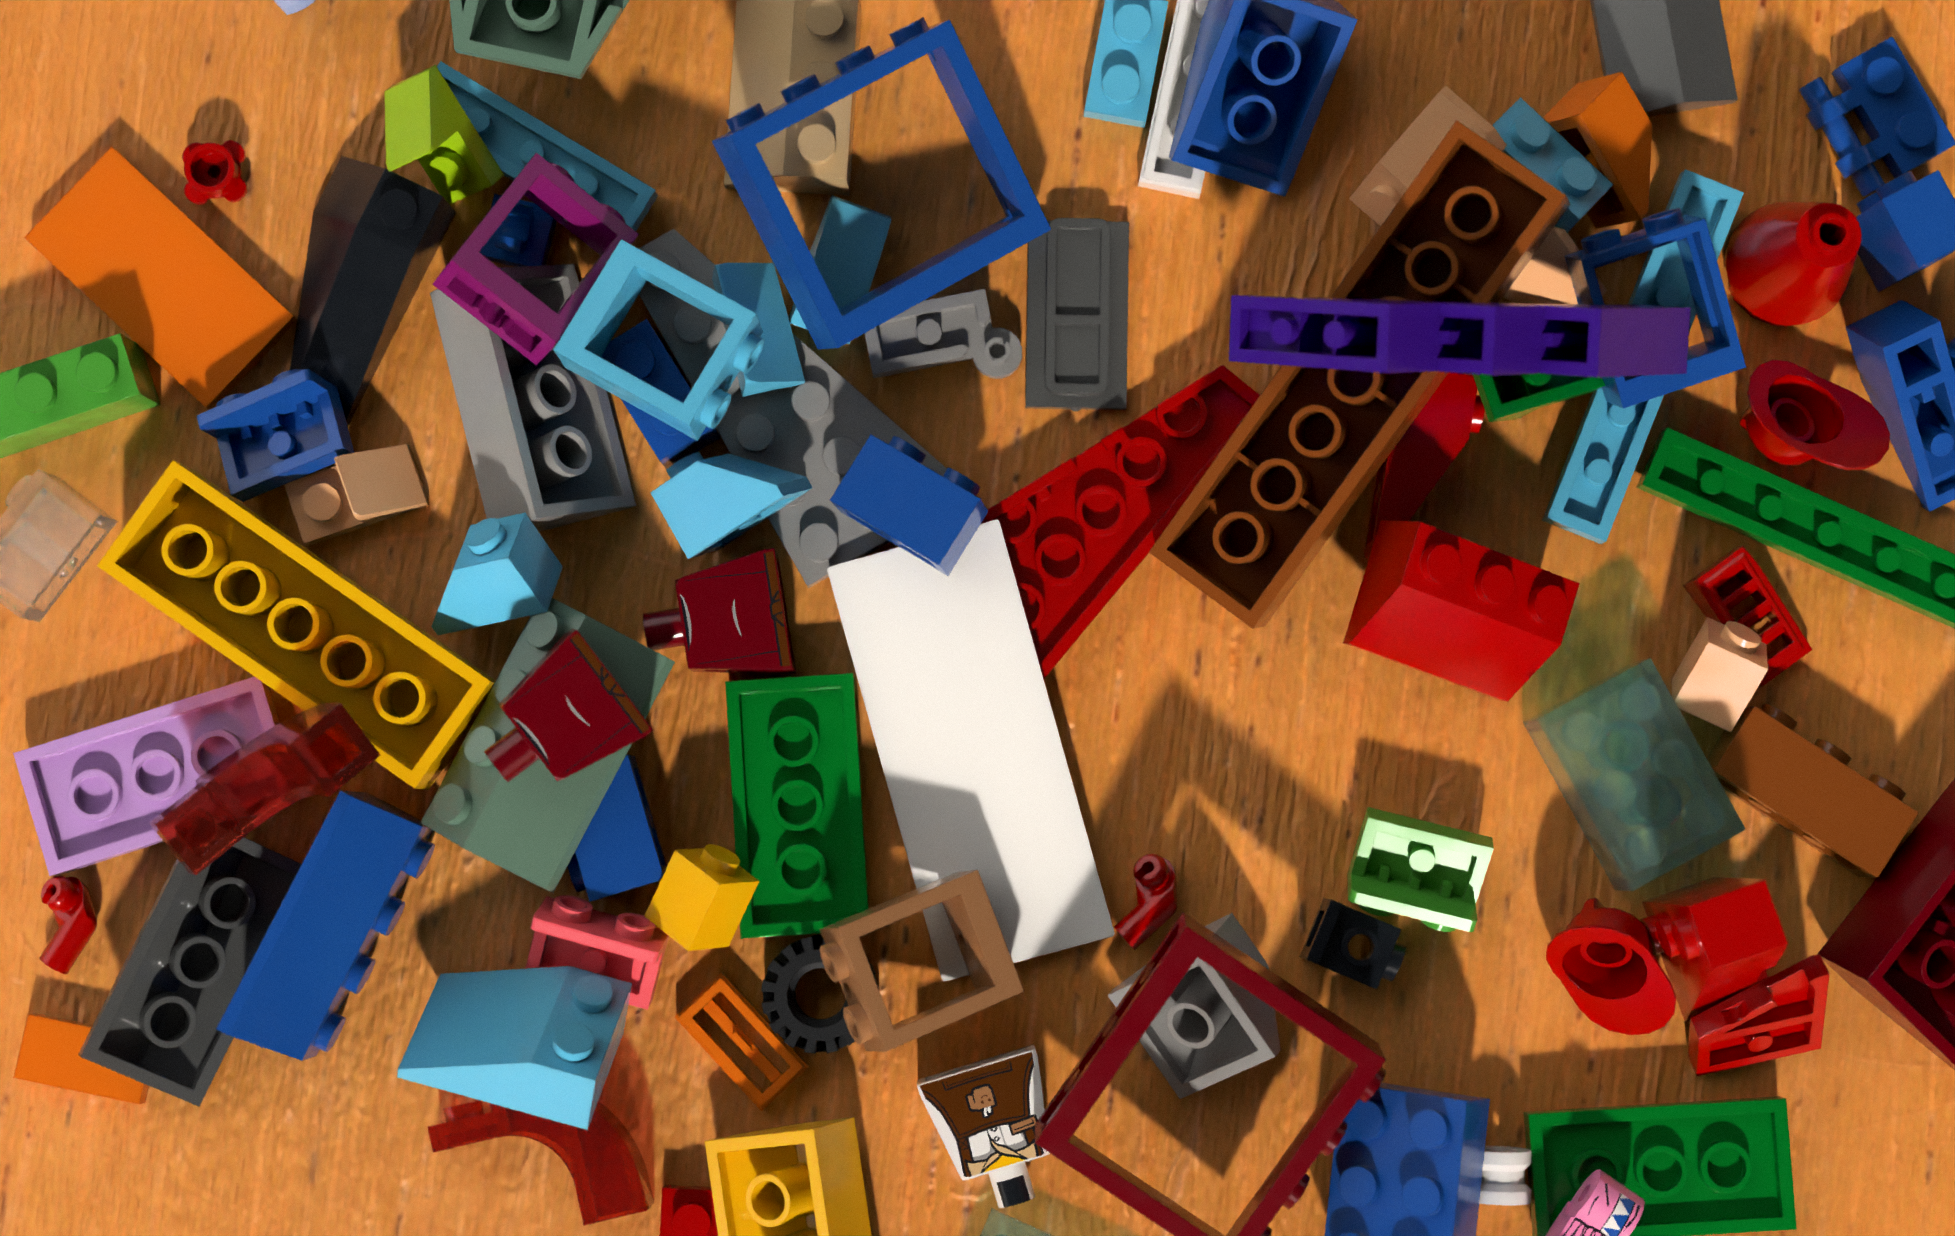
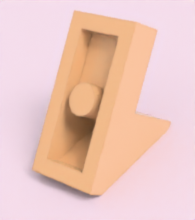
M407 444L343 454L334 457L336 466L284 485L303 543L308 546L429 505L410 447Z

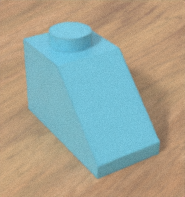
M696 452L670 466L666 470L670 479L650 493L686 557L690 559L720 550L813 487L806 476L727 453L703 459L700 452Z
M525 512L499 519L488 518L477 524L470 525L431 626L437 635L547 612L563 566Z

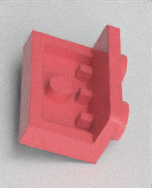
M561 895L552 898L546 896L533 916L531 929L534 930V935L525 969L572 966L632 983L629 1005L648 1010L653 1001L669 935L660 928L655 927V924L645 916L639 914L622 913L616 916L593 909L591 903L579 897Z

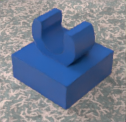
M494 194L491 209L502 195ZM519 200L479 253L490 261L514 267L544 266L547 263L557 221L535 203Z

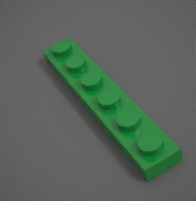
M1666 427L1661 430L1636 488L1955 629V554L1671 428Z

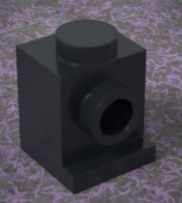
M1323 898L1299 957L1377 989L1381 978L1393 981L1402 964L1406 946L1397 942L1401 932L1400 928L1332 899ZM1358 934L1365 935L1370 941V951L1362 959L1353 958L1348 950L1350 939Z

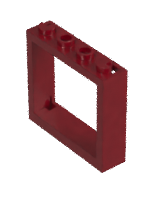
M1183 912L1035 1123V1143L1174 1236H1225L1073 1135L1198 957L1350 1060L1226 1234V1236H1271L1272 1229L1268 1225L1282 1206L1290 1209L1301 1198L1310 1179L1306 1172L1320 1153L1325 1156L1331 1154L1342 1140L1348 1126L1344 1119L1359 1099L1365 1103L1381 1085L1386 1073L1382 1065L1386 1059L1378 1042Z

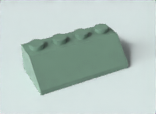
M554 598L551 599L547 612L531 615L420 822L460 847L550 892L555 891L632 744L560 781L553 777L539 759L507 783L484 753L487 748L515 728L500 708L499 703L558 640L572 628L578 630L644 718L649 713L675 661Z

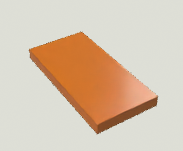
M113 147L84 174L24 237L209 410L216 407L217 402L224 398L297 322V318Z

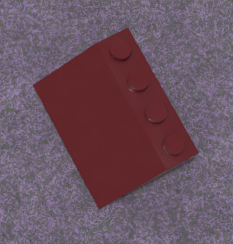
M1955 778L1885 866L1879 877L1874 880L1818 952L1822 959L1854 990L1954 1070Z

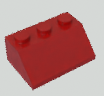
M1381 520L1343 643L1497 700L1508 702L1560 647L1580 583L1423 522Z

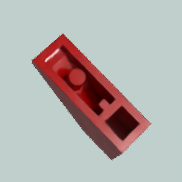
M1449 372L1379 468L1363 558L1369 559L1380 521H1409L1469 440L1470 432L1479 433L1485 409L1480 395H1476L1477 386L1472 375Z

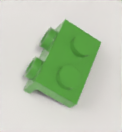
M1367 807L1347 873L1348 900L1351 903L1358 904L1361 909L1373 915L1391 916L1395 913L1419 919L1424 925L1437 931L1452 932L1459 929L1473 932L1478 920L1476 903L1494 850L1492 837Z

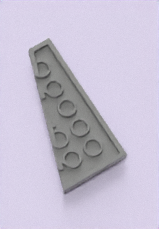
M675 229L639 248L715 290L712 281L715 264ZM647 281L639 296L693 387L726 333L724 323ZM793 334L805 383L742 397L739 381L736 376L727 393L731 394L730 405L724 417L716 426V429L732 455L808 478L813 488L769 516L768 519L806 585L810 588L829 577L828 567L864 557L890 542L841 513L830 501L870 434L887 444L893 436L905 440L926 455L922 464L943 476L947 468Z

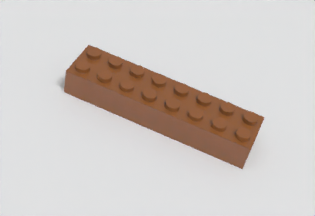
M1456 120L1330 298L1499 303L1568 209L1570 202L1567 196ZM1282 365L1149 553L1252 629L1265 627L1449 372L1380 373Z

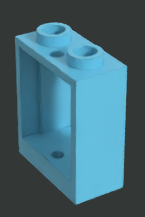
M621 239L555 346L554 352L568 370L698 441L706 426L714 429L724 417L731 402V394L727 393L739 371L746 374L753 368L763 350L765 340L760 337L763 329L755 312ZM647 281L729 325L728 330L684 403L601 358Z

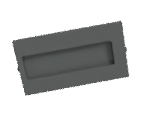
M1056 218L1054 220H1047L1051 230L1028 242L1025 408L1071 409L1074 412H1078L1081 409L1126 410L1129 222L1105 221L1097 218Z

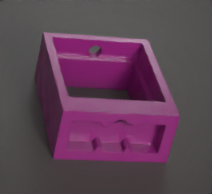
M536 152L432 285L537 366L562 337L620 240L622 239L632 244L639 234L625 223V220L618 211L609 205L599 203L575 184L572 176L564 168L548 162ZM523 195L600 255L557 313L479 253Z

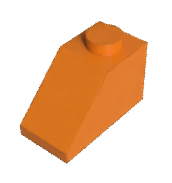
M1623 72L1576 83L1543 119L1614 184L1587 212V215L1596 229L1642 220L1648 213L1652 122Z

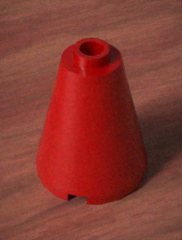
M1776 202L1753 211L1732 231L1723 254L1724 267L1726 266L1727 277L1730 283L1728 288L1733 300L1749 316L1772 326L1801 325L1824 316L1839 302L1847 288L1862 238L1857 218L1844 206L1824 202Z

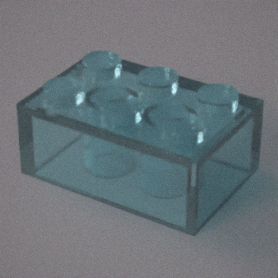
M1651 658L1633 662L1523 722L1615 890L1634 891L1746 830Z

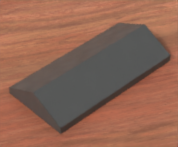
M1590 0L1603 75L1623 72L1648 117L1732 104L1738 100L1719 0Z
M198 816L78 1055L200 1107L234 1038L216 1028L302 864Z

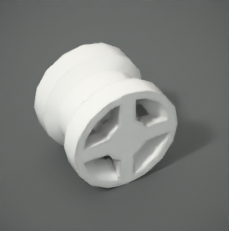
M1485 1146L1479 1204L1526 1205L1531 1203V1189L1525 1183V1169L1532 1164V1150L1511 1146Z

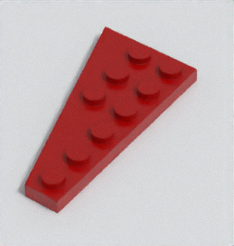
M1223 364L1162 401L1157 407L1123 428L1120 427L1074 458H1070L988 509V513L982 523L996 519L1000 522L1043 679L1047 677L1149 554V551L1260 397L1256 391Z

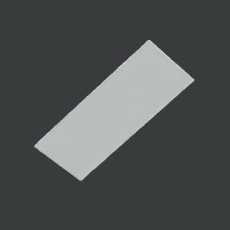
M996 519L980 524L949 576L900 547L828 567V576L916 889L956 872L978 870L1013 963L1113 937L1115 932L999 520ZM942 902L923 910L942 980L949 981L969 975Z

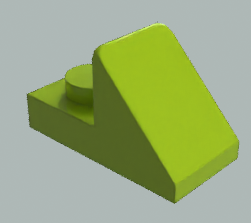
M436 65L384 91L386 166L389 172L418 159L439 194L449 204L492 186L504 175Z

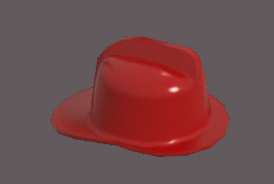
M1770 360L1758 365L1749 377L1747 395L1750 405L1743 413L1740 425L1744 430L1748 431V435L1755 447L1768 459L1781 465H1800L1809 460L1816 459L1824 464L1844 470H1861L1879 463L1889 450L1890 432L1883 416L1870 402L1854 392L1816 376L1809 370L1790 361Z
M1590 898L1584 903L1581 913H1578L1566 926V929L1557 933L1547 944L1546 961L1551 970L1560 979L1578 1008L1592 1022L1609 1031L1626 1035L1649 1034L1664 1027L1674 1015L1677 997L1672 984L1653 956L1650 936L1643 922L1633 914L1616 908L1604 907L1597 898Z

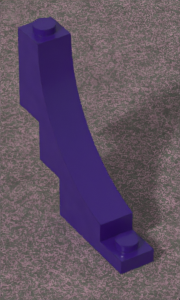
M1231 295L1229 361L1380 373L1441 371L1483 375L1542 373L1585 377L1687 374L1691 307L1469 303Z

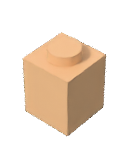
M1707 617L1672 678V706L1731 732L1768 671L1766 644L1761 642V638L1756 632L1743 624L1728 621L1724 625Z

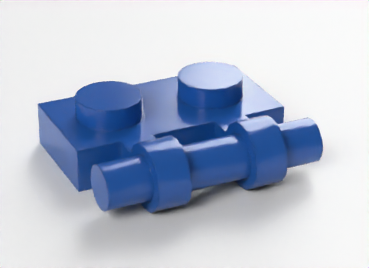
M1893 36L1842 64L1831 73L1842 90V94L1833 97L1822 77L1811 81L1799 89L1811 110L1806 114L1815 131L1823 130L1840 159L1835 162L1839 172L1844 179L1851 177L1862 197L1871 194L1885 184L1873 164L1880 159L1884 160L1895 179L1955 145L1953 136ZM1853 110L1872 142L1863 146L1845 117L1846 114Z

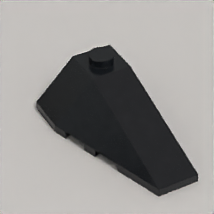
M341 156L313 211L290 370L310 369L336 386L347 426H349L456 212L440 194L392 171L389 172L386 168Z

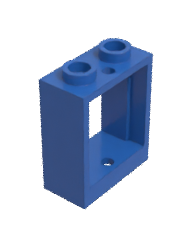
M1680 208L1650 215L1642 219L1644 229L1624 236L1620 235L1619 229H1611L1585 237L1581 240L1583 250L1564 256L1578 304L1605 305L1595 268L1677 241L1705 342L1688 347L1687 374L1602 377L1605 383L1602 389L1606 401L1621 408H1626L1746 368L1706 219L1690 215L1683 216Z

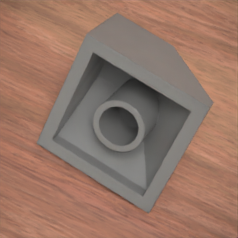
M1233 913L1205 926L1269 969L1267 962ZM1198 957L1139 1040L1179 1099L1276 1057L1280 1051L1275 1009ZM1145 966L1112 989L1108 994L1115 1007L1121 1002Z

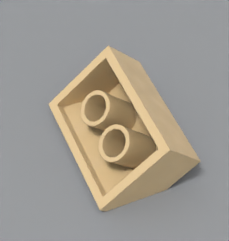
M860 0L736 1L729 118L757 103L761 104L765 113L785 103L780 92L781 90L810 75L815 74L821 84L840 74L835 62L859 50L861 28ZM856 92L756 144L780 192L850 196ZM725 168L724 187L736 189Z

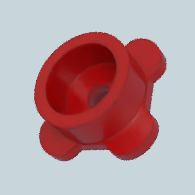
M227 140L222 145L216 143L201 144L198 142L188 145L182 154L184 173L188 181L184 187V194L187 199L196 205H203L209 199L226 198L232 203L242 200L248 190V186L241 176V163L246 158L244 148L233 140ZM213 167L220 168V175L216 178L210 177L209 174Z

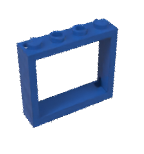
M924 17L907 26L895 30L889 34L894 44L892 47L874 55L870 45L849 54L835 62L840 74L821 84L816 75L813 74L780 91L785 103L766 113L760 103L737 113V115L726 120L731 131L712 140L818 350L834 349L845 345L1051 230L950 20L928 27ZM928 54L1006 217L839 309L756 144Z

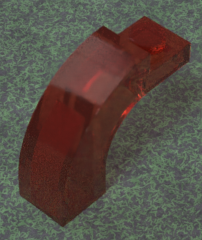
M341 703L321 704L288 718L237 749L195 780L198 784L149 824L187 872L196 876L253 829L282 809L309 796L330 797L377 759L380 754Z
M477 1099L443 1108L445 1119L427 1127L433 1153L503 1136L526 1137L546 1145L562 1159L570 1171L577 1193L583 1225L648 1211L655 1203L645 1162L637 1144L622 1122L599 1101L588 1130L489 1103L491 1109L484 1110L482 1101Z

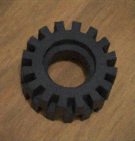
M822 935L802 938L784 948L769 965L761 989L763 992V1012L767 1014L770 1021L769 1026L774 1033H778L785 1039L784 1042L794 1048L796 1046L804 1049V1052L814 1054L816 1052H835L855 1042L844 1020L843 1009L849 1006L846 999L842 1009L836 1015L826 1019H816L808 1016L800 1009L796 1000V986L799 979L812 969L824 968L820 956V946L825 944ZM869 963L873 976L877 983L876 972L873 968L872 963Z

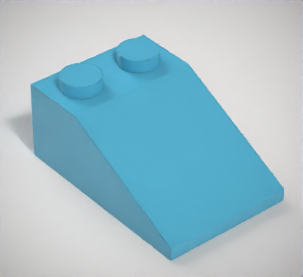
M572 966L440 974L398 1067L397 1078L588 1130L624 1033L632 983Z

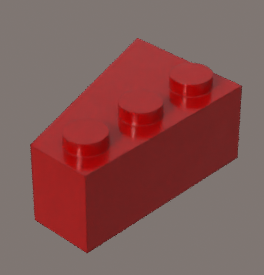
M1712 877L1642 901L1647 917L1640 919V921L1643 922L1650 936L1653 955L1661 954L1685 1023L1689 1022L1690 1018L1769 978L1766 969L1776 966L1788 945L1765 879Z

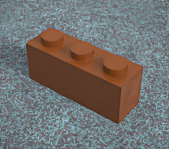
M1765 703L1760 709L1756 706L1746 707L1731 732L1723 731L1698 770V773L1856 876L1878 878L1919 813L1902 802L1906 793L1897 785L1881 776L1871 774L1867 779L1848 767L1847 765L1851 761V757L1837 746L1822 739H1817L1814 744L1793 731L1797 722L1776 707Z

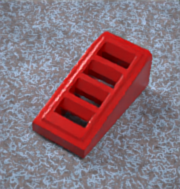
M1744 545L1733 548L1683 585L1706 618L1709 617L1724 625L1728 621H1733L1749 627L1766 615L1772 625L1759 634L1761 642L1767 645L1779 635L1786 641L1788 645L1767 660L1768 671L1758 687H1763L1813 650L1766 575ZM1736 575L1742 582V585L1721 599L1715 589ZM1751 595L1757 602V605L1735 620L1729 610Z

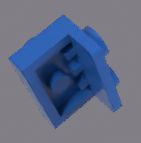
M293 369L282 372L273 378L272 383L247 394L238 393L226 396L217 402L216 407L197 415L199 429L217 439L231 496L242 502L335 463L334 457L355 453L337 387L310 369Z

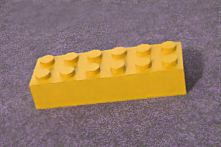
M172 460L97 565L101 570L414 789L429 790L465 740L496 681L195 470L175 460Z

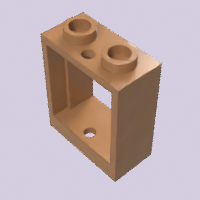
M978 870L956 872L820 929L825 942L824 945L820 946L822 963L831 980L835 983L840 982L849 1005L843 1009L846 1026L857 1044L863 1043L866 1051L887 1052L1024 992ZM942 902L975 990L892 1025L859 937Z

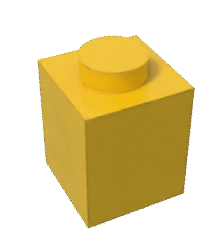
M707 844L704 848L676 849L644 916L687 951L729 947L759 880L739 866L741 861L735 853L722 846Z

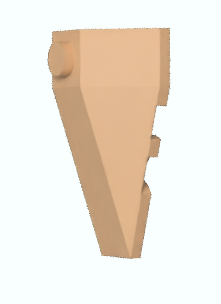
M1445 86L1379 160L1349 199L1381 227L1456 120L1501 151L1507 145L1489 122ZM1558 227L1552 229L1507 291L1504 298L1516 304H1578L1564 256L1580 250L1565 229ZM1597 276L1601 294L1603 296L1606 293L1607 289L1604 287V285Z

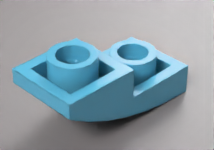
M831 195L810 253L840 309L869 292L887 237L891 217ZM793 304L789 314L790 324L807 329L795 304Z

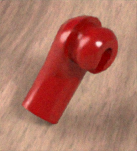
M1158 854L1143 855L1135 863L1133 874L1136 882L1137 906L1114 926L1116 931L1134 950L1167 922L1177 910V879L1175 869L1170 861Z
M59 875L48 879L41 891L42 902L48 904V907L53 911L58 929L39 958L50 968L60 973L68 974L96 931L97 918L87 886L76 877Z

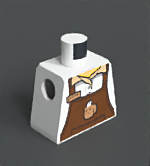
M1034 1044L917 1080L919 1095L962 1181L989 1174L998 1208L1014 1206L1036 1197L1025 1162L1044 1157L1050 1153L1035 1143V1123L1045 1109L1039 1060Z

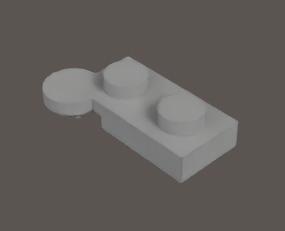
M985 289L924 300L865 333L873 378L973 359L976 368L984 376L992 379H1003L1012 375L1018 369L1022 360V346L1018 337L1011 331L1004 328H992Z

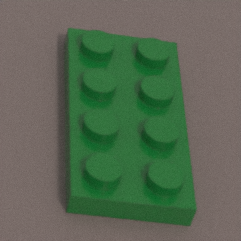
M854 673L725 681L735 852L741 861L739 866L759 880L757 888L740 921L741 939L821 933V928L869 909Z
M1775 1096L1524 1112L1526 1149L1532 1150V1164L1528 1166L1529 1188L1531 1189L1530 1208L1533 1236H1545L1566 1203L1568 1201L1571 1202L1583 1182L1591 1173L1598 1169L1642 1197L1645 1201L1641 1218L1630 1236H1695L1797 1229L1786 1098Z

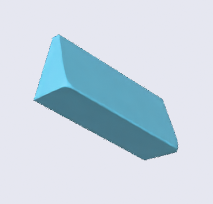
M722 263L714 265L712 281L715 291L755 312L763 329L760 337L765 340L757 362L748 373L745 374L739 371L737 375L742 397L805 383L774 263ZM724 323L725 331L728 330L729 325Z

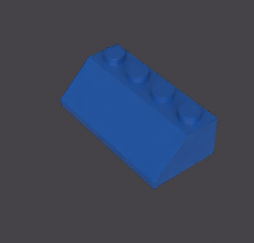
M340 790L216 1029L234 1038L299 1060L314 1057L318 1054L319 1050L328 1052L337 1040L346 1020L345 1017L338 1014L350 991L355 994L361 991L374 968L375 959L368 955L380 933L388 936L392 932L404 910L405 902L398 899L409 876L417 879L422 874L433 854L435 844L428 841L433 830L420 823V819L369 793Z

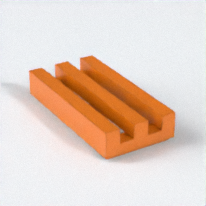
M724 972L720 973L675 1016L676 1020L761 1111L810 1066L793 1047L784 1042L785 1039L778 1033H774L769 1026L770 1022ZM720 991L790 1066L783 1074L713 999ZM702 1008L771 1081L772 1084L765 1091L758 1086L696 1019L695 1015Z

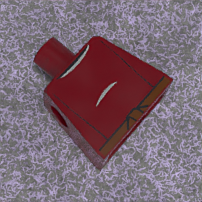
M775 548L764 549L676 579L675 585L679 608L643 613L647 647L652 650L685 646L688 669L693 672L774 674L796 672L779 556Z
M572 628L558 640L499 703L500 708L515 728L487 748L484 753L507 783L539 759L553 777L560 781L645 737L653 729L578 630Z

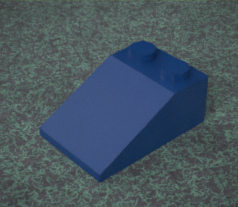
M1209 0L1200 23L1169 158L1172 161L1285 197L1358 19L1335 0Z

